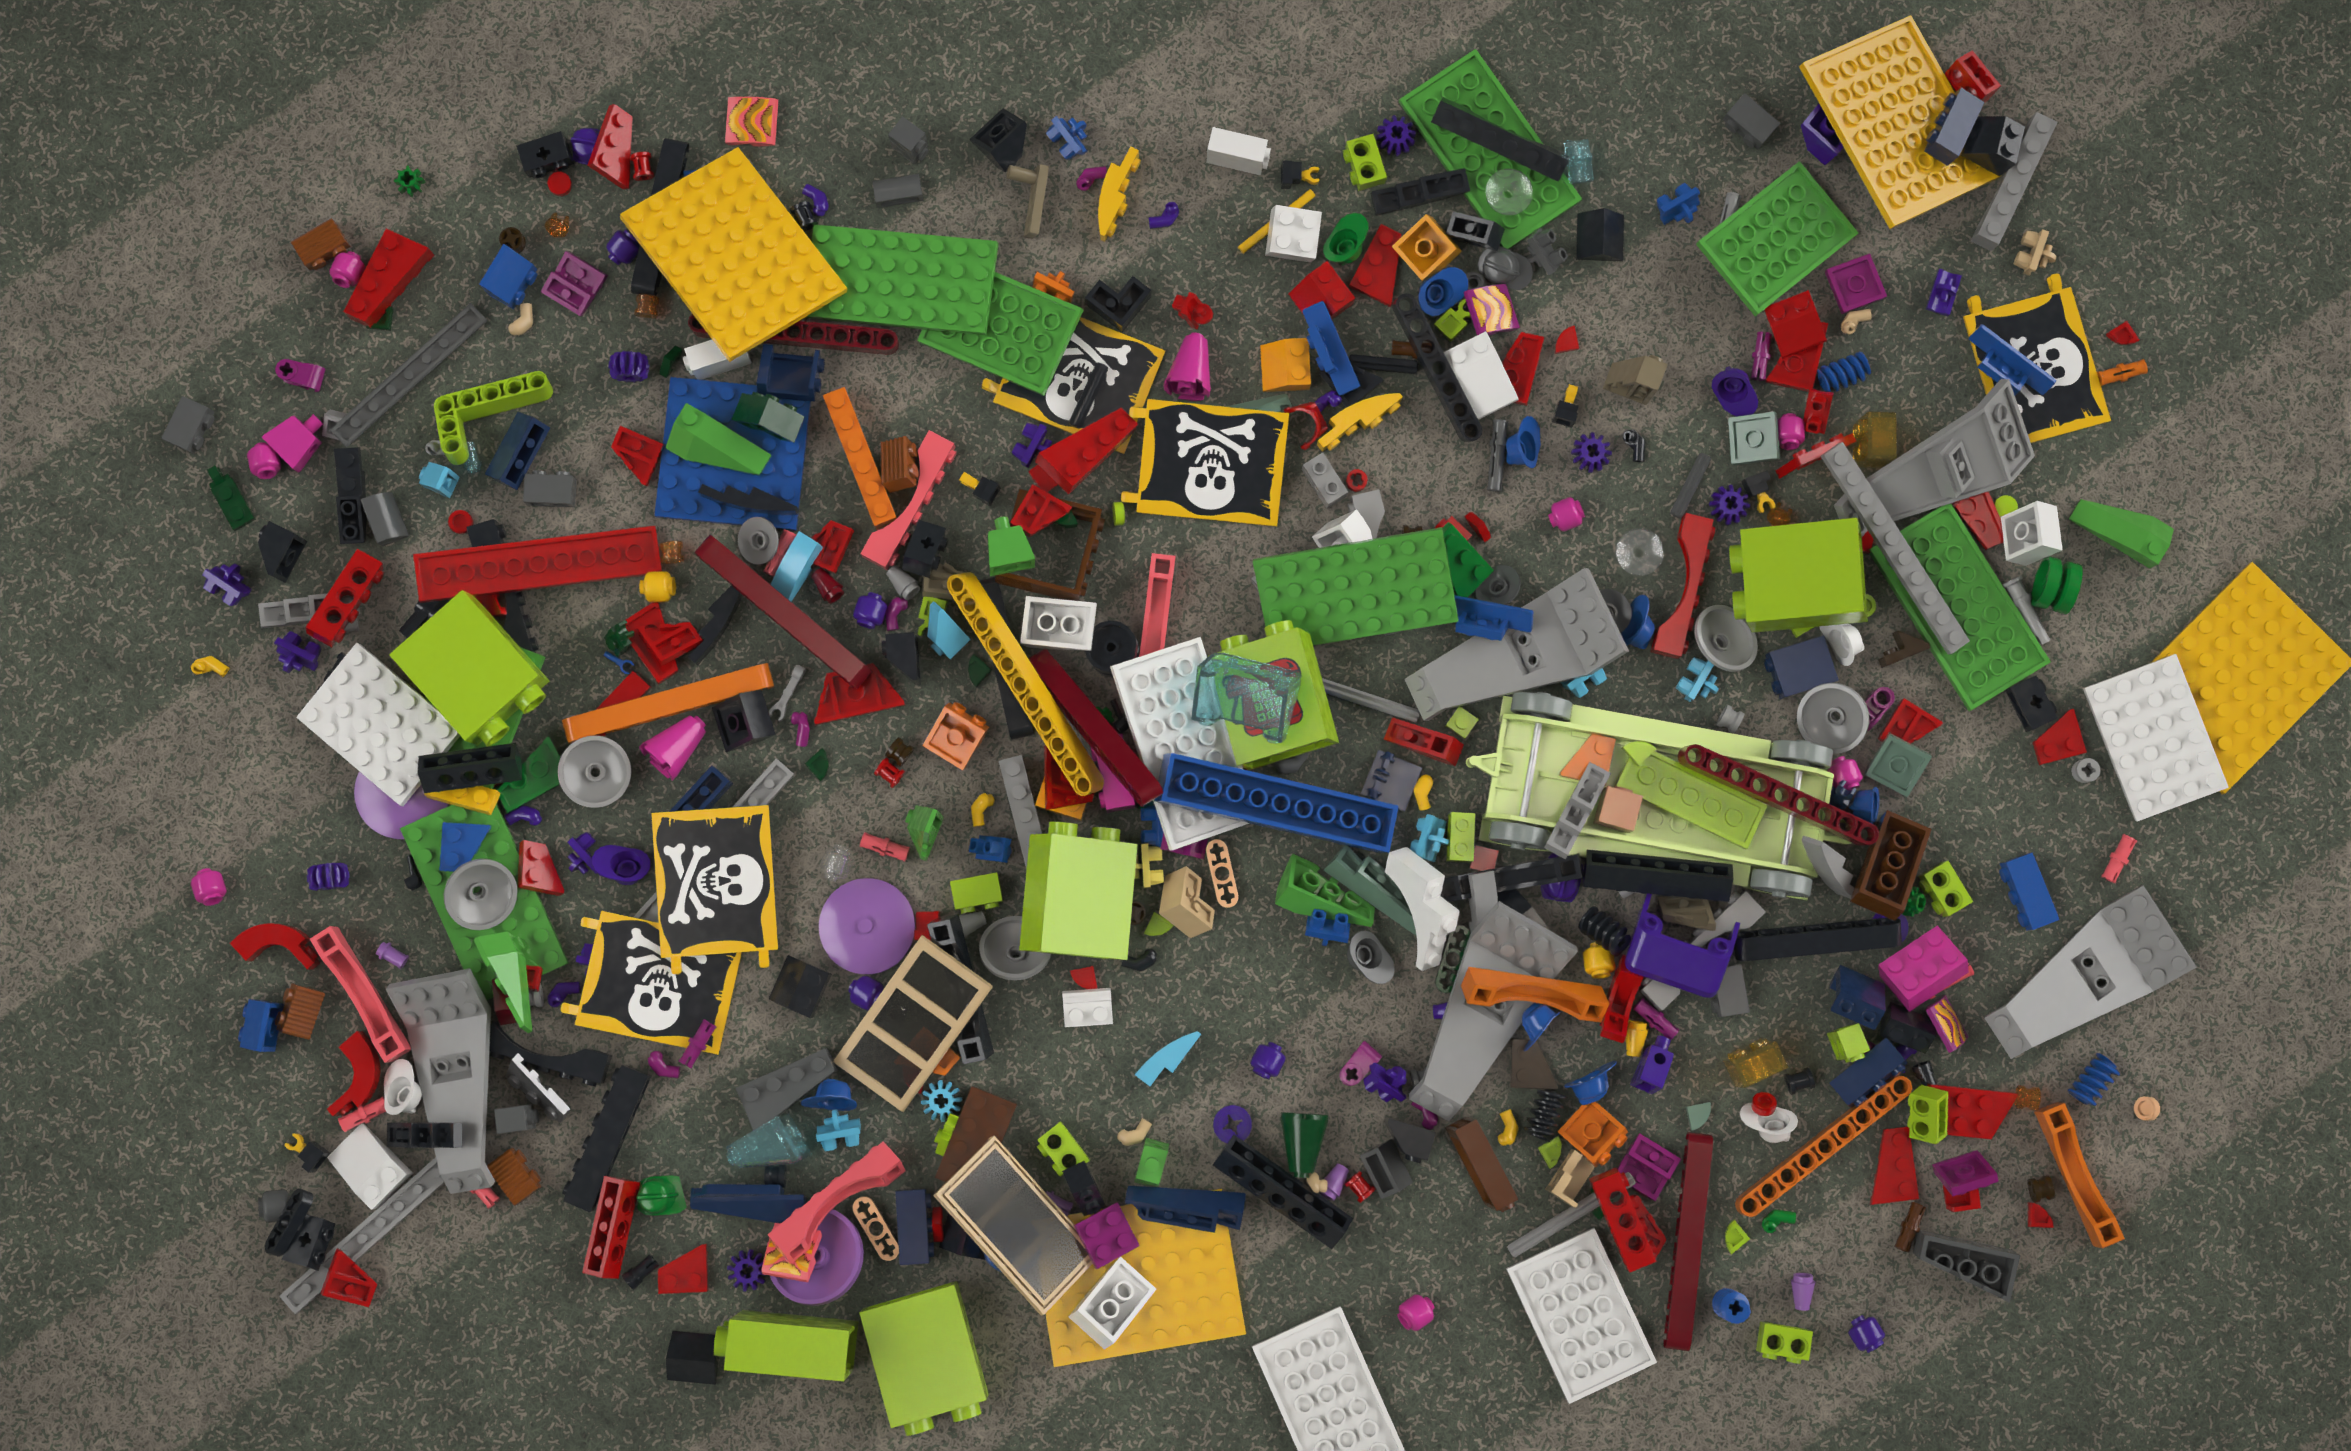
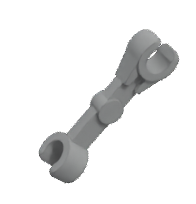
M800 665L795 666L786 689L783 690V695L769 710L770 717L778 709L781 711L778 721L780 722L785 718L787 703L793 696L798 682L803 678L806 668Z

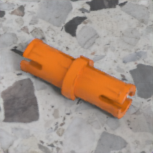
M2142 359L2125 365L2123 363L2117 364L2114 368L2097 372L2100 385L2104 386L2105 384L2117 381L2125 382L2128 378L2147 374L2148 368L2145 360ZM2129 369H2130V372L2123 373V374L2116 375V376L2113 375V374H2115V373L2122 372V371H2126V370H2129Z

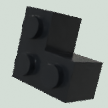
M1132 276L1122 290L1116 293L1099 279L1085 297V305L1123 333L1151 298V289Z

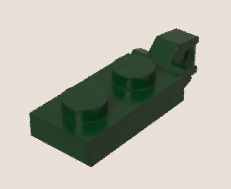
M216 465L207 469L213 482L209 483L210 490L231 528L236 531L256 520L234 479L228 473L223 476L220 468H217Z

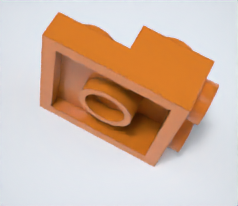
M949 702L944 706L922 746L959 769L964 770L990 727L986 725L987 721L983 717L976 714L971 716L966 713V708L958 702L951 704Z
M1596 1101L1581 1105L1558 1131V1134L1582 1154L1595 1168L1599 1164L1601 1166L1605 1165L1612 1156L1610 1154L1611 1150L1615 1146L1620 1148L1628 1139L1626 1127Z

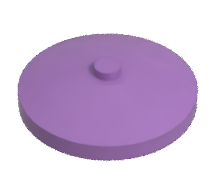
M360 771L356 778L354 797L360 816L371 829L389 838L404 839L400 830L401 827L450 806L448 803L427 798L424 795L422 785H420L404 806H400Z
M863 878L845 883L829 896L820 914L819 935L823 948L837 965L853 973L877 974L894 967L905 957L914 939L915 917L909 901L896 887L882 880Z
M833 1209L825 1216L817 1230H821L822 1238L814 1256L816 1264L809 1282L770 1276L775 1287L785 1297L796 1303L807 1306H819L833 1302L852 1287L861 1271L864 1251L860 1234L847 1217Z

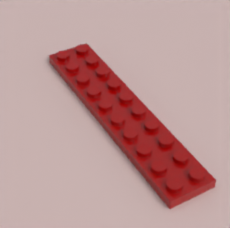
M656 526L413 554L420 603L449 600L455 597L461 590L473 596L638 577L645 576L647 572L662 571Z

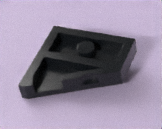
M1352 365L1360 387L1340 396L1343 404L1349 407L1361 401L1383 383L1384 380ZM1325 370L1320 371L1319 374L1331 389L1336 391L1330 375Z

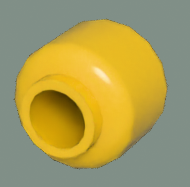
M667 571L647 572L644 580H640V593L645 595L648 602H668L676 594V580Z
M1596 942L1591 943L1590 947L1584 950L1585 972L1591 975L1593 979L1610 977V973L1616 968L1614 956L1605 950L1602 945L1596 944Z

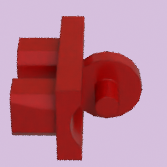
M1189 292L1187 297L1176 295L1172 308L1178 311V316L1185 319L1191 328L1198 330L1199 324L1204 325L1211 321L1213 310L1209 305L1203 304L1196 294Z
M1810 388L1803 418L1806 432L1825 434L1833 392H1822Z

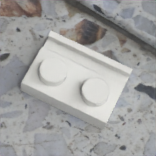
M1111 988L1062 991L1065 1027L1113 1024Z

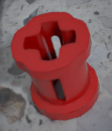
M637 152L630 155V160L634 164L635 174L633 179L635 181L650 180L655 177L650 166L651 153Z
M887 757L874 772L875 776H881L889 782L892 788L898 784L905 774L903 769L899 770L889 763Z
M1360 1170L1344 1183L1346 1187H1350L1357 1195L1359 1203L1376 1190L1374 1186H1370L1362 1177Z

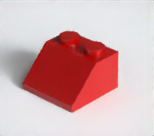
M1328 261L1309 273L1288 293L1302 314L1304 309L1320 301L1325 302L1332 320L1351 307L1355 301L1354 295Z
M1809 290L1771 304L1764 309L1782 359L1827 342Z

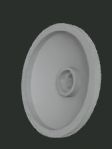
M1725 605L1710 606L1699 614L1695 622V638L1700 651L1709 662L1729 672L1744 670L1753 663L1757 655L1758 644L1755 632H1751L1746 619L1735 620L1733 608Z
M1824 683L1811 689L1802 698L1797 711V724L1805 740L1831 748L1833 754H1838L1853 749L1863 740L1869 727V712L1863 698L1852 688L1840 683ZM1834 711L1840 713V719H1836L1833 716Z
M587 736L576 740L564 751L558 765V779L565 794L575 803L590 808L604 807L614 803L625 793L631 779V764L624 749L615 741L603 736ZM593 768H599V776H592L591 771Z
M475 859L459 866L449 877L444 889V904L450 917L462 927L472 930H485L500 924L512 912L517 900V884L514 876L503 864L491 859ZM479 886V892L473 893V889Z
M1010 916L995 921L984 931L980 940L979 952L984 966L995 976L1006 980H1023L1038 974L1044 969L1051 957L1050 953L1019 950L1022 916ZM1014 955L1020 956L1018 958H1013Z

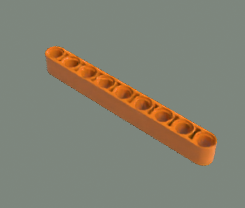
M765 663L563 719L562 723L567 742L570 744L583 737L597 736V734L605 732L608 734L720 703L739 693L762 690L766 687L770 689L774 687L769 665Z
M1892 1076L1885 1081L1887 1085L1877 1093L1872 1091L1866 1096L1868 1100L1857 1108L1854 1106L1847 1110L1743 1192L1735 1202L1737 1211L1748 1217L1758 1215L1905 1099L1912 1091L1911 1081L1904 1076ZM1897 1080H1900L1903 1084V1089L1900 1093L1894 1090V1083ZM1878 1095L1884 1098V1105L1881 1108H1878L1875 1104V1099ZM1862 1109L1866 1117L1863 1122L1859 1123L1856 1119V1114ZM1844 1124L1847 1128V1133L1841 1138L1837 1130L1840 1125ZM1823 1139L1828 1142V1149L1825 1152H1821L1818 1146L1819 1142ZM1804 1154H1807L1810 1160L1806 1167H1802L1800 1164V1157ZM1784 1169H1788L1791 1173V1177L1787 1182L1781 1179V1172ZM1765 1184H1770L1772 1192L1769 1196L1765 1197L1762 1194V1188ZM1750 1198L1753 1202V1208L1746 1212L1743 1208V1203L1746 1199Z

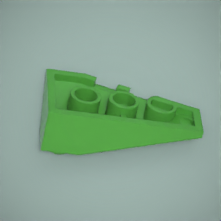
M688 403L684 405L675 420L665 447L686 461L704 463L714 467L728 468L760 476L772 456Z
M2080 499L2069 517L2070 521L2149 569L2160 563L2171 544L2174 530L2154 516Z
M916 805L914 810H909L905 822L909 823L907 829L920 859L927 862L944 817L936 809Z
M1295 854L1291 855L1277 887L1276 905L1294 913L1311 916L1314 909L1324 910L1326 912L1325 919L1334 920L1335 915L1338 913L1347 914L1348 923L1368 927L1373 925L1375 907L1353 891L1346 893L1342 891L1337 885L1338 880L1334 877L1327 880L1318 873L1320 867L1313 862Z
M508 931L476 937L473 940L485 965L490 967L493 973L498 976L494 980L497 987L500 988L504 995L509 996L505 1000L519 1027L527 1033L532 1032L526 959L522 952L525 948L521 939L518 936L514 937Z

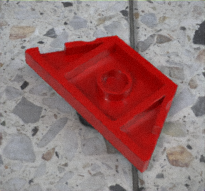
M873 663L866 665L872 670V673L857 690L835 672L826 673L824 688L820 696L814 723L815 725L897 708L905 706V702Z
M1045 745V809L1050 810L1092 802L1094 793L1086 796L1078 795Z
M1927 1084L1928 1087L1948 1091L1947 1135L1992 1139L2017 1098V1093Z

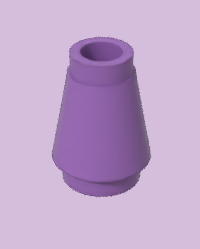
M1337 1163L1324 1178L1328 1182L1327 1192L1319 1193L1327 1199L1335 1201L1336 1197H1340L1349 1170Z
M1794 1273L1791 1285L1795 1309L1809 1310L1815 1286L1813 1275Z

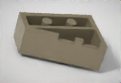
M1654 355L1612 363L1603 389L1647 405L1658 391L1668 364L1664 363L1660 357Z

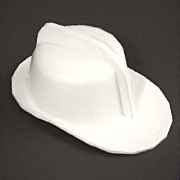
M1850 624L1819 626L1840 664L1844 666L1851 665L1854 656L1864 650L1861 635L1854 626Z
M405 1059L394 1061L384 1076V1108L388 1114L397 1115L401 1112L415 1113L417 1105L421 1100V1089L419 1084L414 1081L412 1065Z
M1747 1103L1741 1108V1120L1752 1129L1758 1130L1760 1136L1770 1143L1789 1141L1791 1132L1798 1124L1797 1116L1792 1111L1776 1107L1775 1112L1770 1116L1756 1114L1752 1110V1103Z

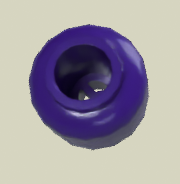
M628 229L624 231L618 230L606 245L610 253L608 257L618 265L621 263L631 264L638 255L640 244Z
M869 592L868 596L863 595L858 598L853 617L857 620L859 626L875 629V626H880L883 623L887 604L881 600V595Z
M861 976L858 980H853L849 986L850 1001L854 1005L869 1011L884 990V986L881 982L869 976Z
M1269 1042L1268 1045H1258L1250 1061L1253 1067L1252 1072L1270 1080V1077H1277L1286 1059L1285 1055L1280 1052L1282 1047L1272 1042Z
M1861 1315L1851 1322L1853 1327L1849 1329L1848 1334L1858 1350H1866L1867 1353H1870L1884 1344L1885 1332L1874 1317L1865 1319Z

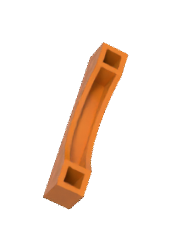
M845 387L824 394L823 398L876 530H879L895 521L897 516L887 491L882 485V479Z
M1468 967L1461 984L1467 1004L1491 1007L1505 1001H1530L1557 1008L1579 1020L1600 1023L1609 1006V1001L1602 986Z
M2055 1102L2034 1111L2093 1246L2105 1248L2124 1240L2125 1238L2114 1214L2100 1194L2088 1170L2078 1143L2075 1125L2065 1103Z

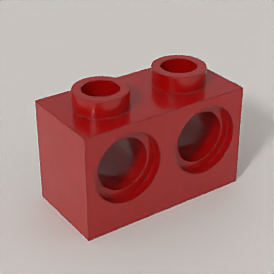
M1973 50L1958 58L1944 73L1956 91L1963 88L1984 103L2001 87Z

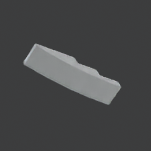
M327 594L283 599V601L258 603L261 628L309 623ZM346 595L340 601L347 604L352 602L353 598ZM331 615L330 617H328L327 620H330L331 618L337 619L340 617L337 615Z
M1589 762L1544 846L1545 849L1564 859L1567 858L1589 814L1593 810L1611 774L1610 772Z
M1803 836L1802 843L1817 874L1836 894L1851 899L1854 887L1850 885L1853 875L1842 868L1846 858L1824 842Z
M1494 871L1468 875L1472 898H1468L1472 921H1469L1470 933L1498 902Z

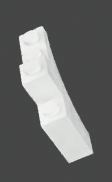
M1408 847L1389 852L1385 873L1400 889L1413 917L1417 935L1416 967L1421 971L1440 965L1446 935L1455 931L1460 911L1440 896L1445 875Z

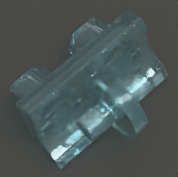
M1588 139L1565 141V154L1571 156L1567 164L1569 183L1592 182L1594 180L1591 162L1593 155L1590 153Z

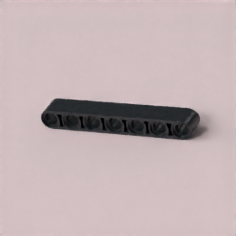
M664 139L651 196L679 181L681 175H684L683 172L687 163V158H685L686 152L689 153L688 142ZM640 245L631 283V293L656 298L657 292L655 291L656 287H659L662 273Z
M1401 294L1394 300L1392 308L1458 437L1468 443L1476 441L1482 435V426L1417 300L1411 294ZM1405 299L1410 303L1409 311L1401 310L1399 306L1400 300ZM1416 320L1420 323V332L1411 330V321ZM1423 341L1431 344V353L1428 354L1422 351L1421 344ZM1434 362L1442 365L1443 371L1440 375L1435 374L1432 370ZM1445 383L1453 386L1454 391L1451 396L1443 392ZM1456 404H1460L1464 408L1462 417L1454 413ZM1467 425H1471L1475 429V435L1472 438L1465 434V427Z
M995 577L979 580L1010 629L1000 584L995 583ZM993 662L1010 739L1014 740L1034 735L1030 719Z
M1876 918L1738 932L1734 945L1735 959L1739 961H1754L1898 947L1902 945L1901 920L1898 918L1895 921L1889 918Z

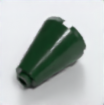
M1281 1112L1280 1119L1289 1172H1294V1177L1309 1178V1173H1314L1328 1124V1115Z

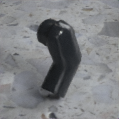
M1146 949L1145 953L1138 958L1128 956L1127 960H1123L1121 966L1140 972L1155 964L1157 953L1153 949Z

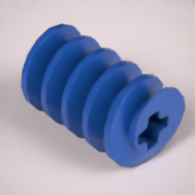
M1859 351L1854 356L1849 355L1846 359H1839L1837 363L1833 361L1828 366H1821L1820 370H1817V377L1824 392H1831L1830 387H1833L1834 391L1838 392L1840 383L1844 388H1848V380L1853 385L1857 384L1856 377L1862 382L1865 381V373L1870 375L1871 369L1867 358Z
M2096 1053L2099 1060L2092 1059L2090 1061L2093 1067H2085L2084 1070L2087 1075L2080 1074L2078 1076L2081 1082L2075 1081L2073 1083L2075 1090H2067L2069 1094L2085 1105L2096 1106L2097 1104L2093 1097L2100 1099L2103 1097L2099 1089L2108 1091L2109 1089L2105 1082L2114 1083L2110 1075L2120 1076L2116 1065L2100 1053Z
M1730 1288L1721 1289L1714 1294L1712 1307L1719 1317L1736 1324L1742 1323L1749 1318L1751 1313L1750 1304L1745 1295Z

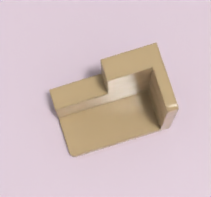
M1186 866L1165 876L1159 914L1189 938H1192L1212 929L1215 910L1199 898L1202 878Z
M1571 1149L1546 1187V1190L1569 1206L1576 1208L1578 1203L1573 1200L1595 1167L1582 1154Z

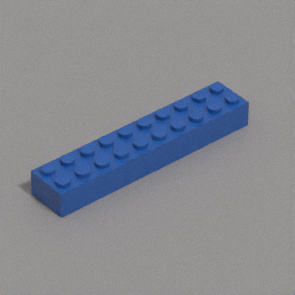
M1175 753L1163 755L1158 780L1163 789V794L1154 799V802L1377 853L1390 852L1398 805Z

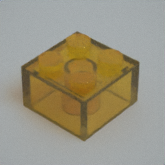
M1867 412L1857 420V424L1853 425V435L1857 438V447L1853 449V459L1857 461L1859 468H1883L1897 459L1896 412Z
M1767 1038L1751 1042L1749 1044L1750 1048L1747 1050L1737 1049L1728 1053V1059L1723 1061L1735 1087L1746 1088L1789 1068L1777 1042L1768 1041Z

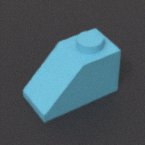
M428 462L427 467L424 466L420 472L419 484L450 498L460 477L445 466Z
M934 601L930 604L927 637L933 642L931 648L939 656L944 653L951 659L971 639Z

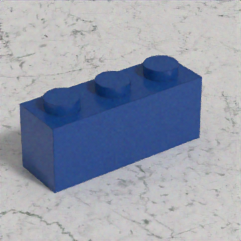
M2033 852L2000 863L2001 869L1999 873L2004 883L2007 882L2009 886V899L2013 905L2017 906L2019 914H2017L2018 921L2022 927L2026 928V931L2034 930L2060 920Z

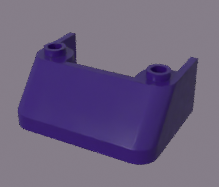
M1646 894L1625 957L1626 968L1635 974L1702 997L1710 998L1715 996L1720 988L1731 958L1740 923L1735 922L1728 939L1714 938L1710 941L1706 950L1662 935L1663 924L1661 919L1647 912L1652 894Z

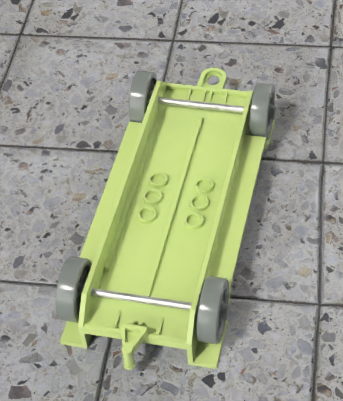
M1516 692L1513 694V697L1503 696L1496 753L1471 756L1466 759V765L1469 768L1477 767L1491 776L1486 811L1482 816L1478 840L1507 845L1516 850L1529 849L1547 852L1551 851L1545 849L1544 846L1579 780L1562 777L1559 774L1592 733L1616 739L1609 769L1611 774L1604 788L1607 786L1614 788L1629 757L1622 747L1634 741L1647 742L1656 748L1655 752L1680 763L1678 761V752L1681 748L1693 744L1701 745L1828 804L1830 802L1834 777L1833 773L1827 772L1832 764L1833 750L1822 745L1813 744L1807 740H1775L1772 743L1770 740L1573 705L1569 700L1551 696V694L1544 692ZM1689 750L1688 758L1692 762L1695 761L1696 754L1693 750ZM1711 760L1710 768L1715 772L1718 766L1716 761ZM1734 769L1731 776L1737 782L1739 773ZM1755 779L1753 788L1758 792L1761 786L1760 782ZM1777 789L1775 791V798L1780 801L1782 793ZM1599 796L1568 855L1579 853L1580 857L1586 858L1588 849L1733 864V885L1769 893L1774 897L1808 900V897L1811 895L1812 879L1817 878L1818 874L1802 843L1803 836L1822 842L1827 841L1844 845L1851 844V842L1768 804H1765L1767 808L1746 850L1642 800L1634 831L1625 833L1593 824L1600 800ZM1798 799L1796 806L1800 811H1802L1804 805L1802 800ZM1822 809L1818 811V817L1821 821L1825 818V813ZM1844 819L1840 820V823L1846 824Z

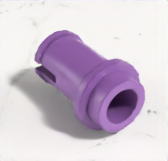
M383 942L376 951V955L379 956L380 960L385 959L400 970L409 959L408 955L393 948L390 942Z
M1046 1191V1194L1068 1216L1073 1203L1054 1195V1191L1051 1193Z

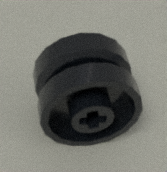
M1109 620L1101 622L1094 627L1091 651H1085L1087 659L1098 673L1105 677L1113 678L1110 666L1139 657L1140 648L1135 635L1128 626L1118 621ZM1111 646L1116 648L1113 652H1110L1109 648Z

